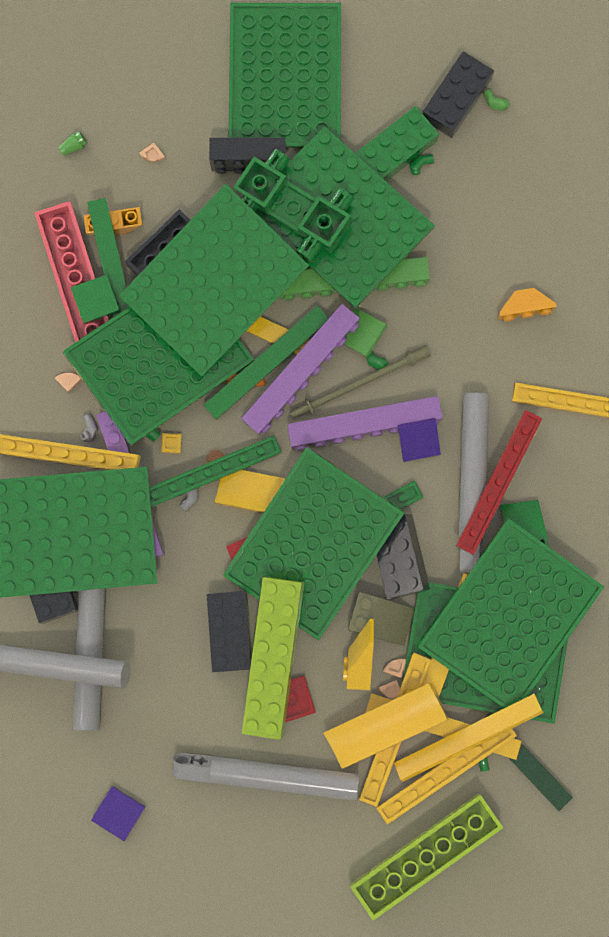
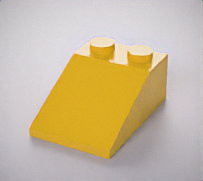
M369 619L349 647L348 657H344L343 681H347L346 689L370 690L374 646V619Z

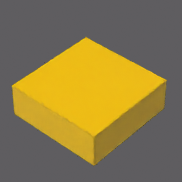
M162 433L161 452L181 454L182 434Z

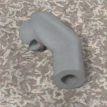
M87 414L83 417L86 428L80 434V439L84 442L92 441L97 432V426L92 414Z
M198 489L186 493L187 498L180 504L185 512L198 501Z

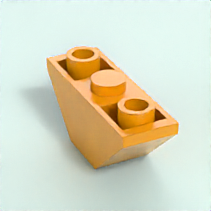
M140 207L109 211L115 236L127 234L143 226ZM90 214L83 215L86 235H95Z
M535 288L517 290L500 311L498 320L503 319L504 322H508L520 316L523 319L533 317V314L541 313V316L552 314V311L557 306L554 301Z

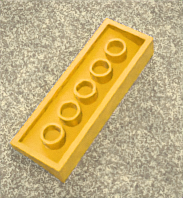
M245 470L238 471L220 479L215 504L263 514L286 478Z
M428 683L323 734L329 742L341 768L344 769L449 719L433 684Z

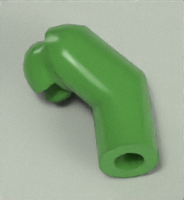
M491 89L483 93L491 109L502 111L509 107V101L495 97Z

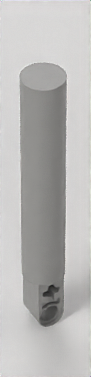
M486 393L463 394L459 538L487 485L489 394ZM485 534L474 555L460 549L461 575L463 573L468 575L481 557Z
M105 589L78 591L76 655L102 658ZM74 683L73 730H99L101 685Z
M0 645V672L123 689L127 687L130 680L131 667L127 661Z
M177 753L173 757L172 774L177 779L356 801L359 774L191 753Z

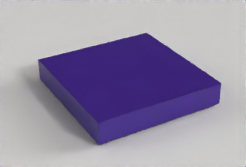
M435 418L397 425L403 462L441 455Z
M112 786L91 821L125 841L145 806Z

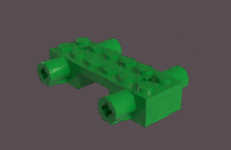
M278 149L273 150L265 163L253 157L234 185V192L254 212L259 209L305 237L296 251L304 260L312 263L321 248L332 254L352 223L351 215L346 210L354 200V197L344 189L338 188L328 202L319 195L315 198L287 181L286 175L282 174L290 159Z

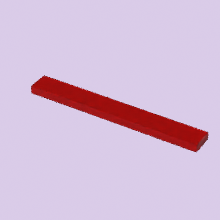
M524 410L456 547L471 555L475 554L542 421V418Z

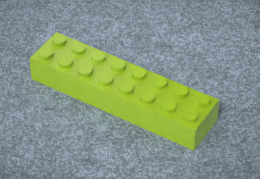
M263 577L242 734L278 740L284 737L305 582Z
M477 793L350 884V888L374 921L503 829V826L483 797Z

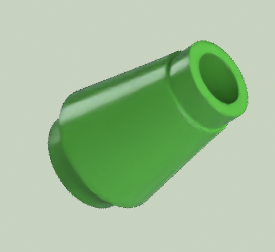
M80 131L74 132L58 148L66 156L67 154L84 149L87 141Z

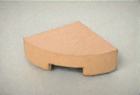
M154 142L139 153L143 159L149 162H159L166 159Z
M63 373L55 377V380L68 392L82 380L73 373Z
M397 659L389 662L383 672L402 678L406 659Z
M397 680L378 687L382 694L390 699H396L400 690Z

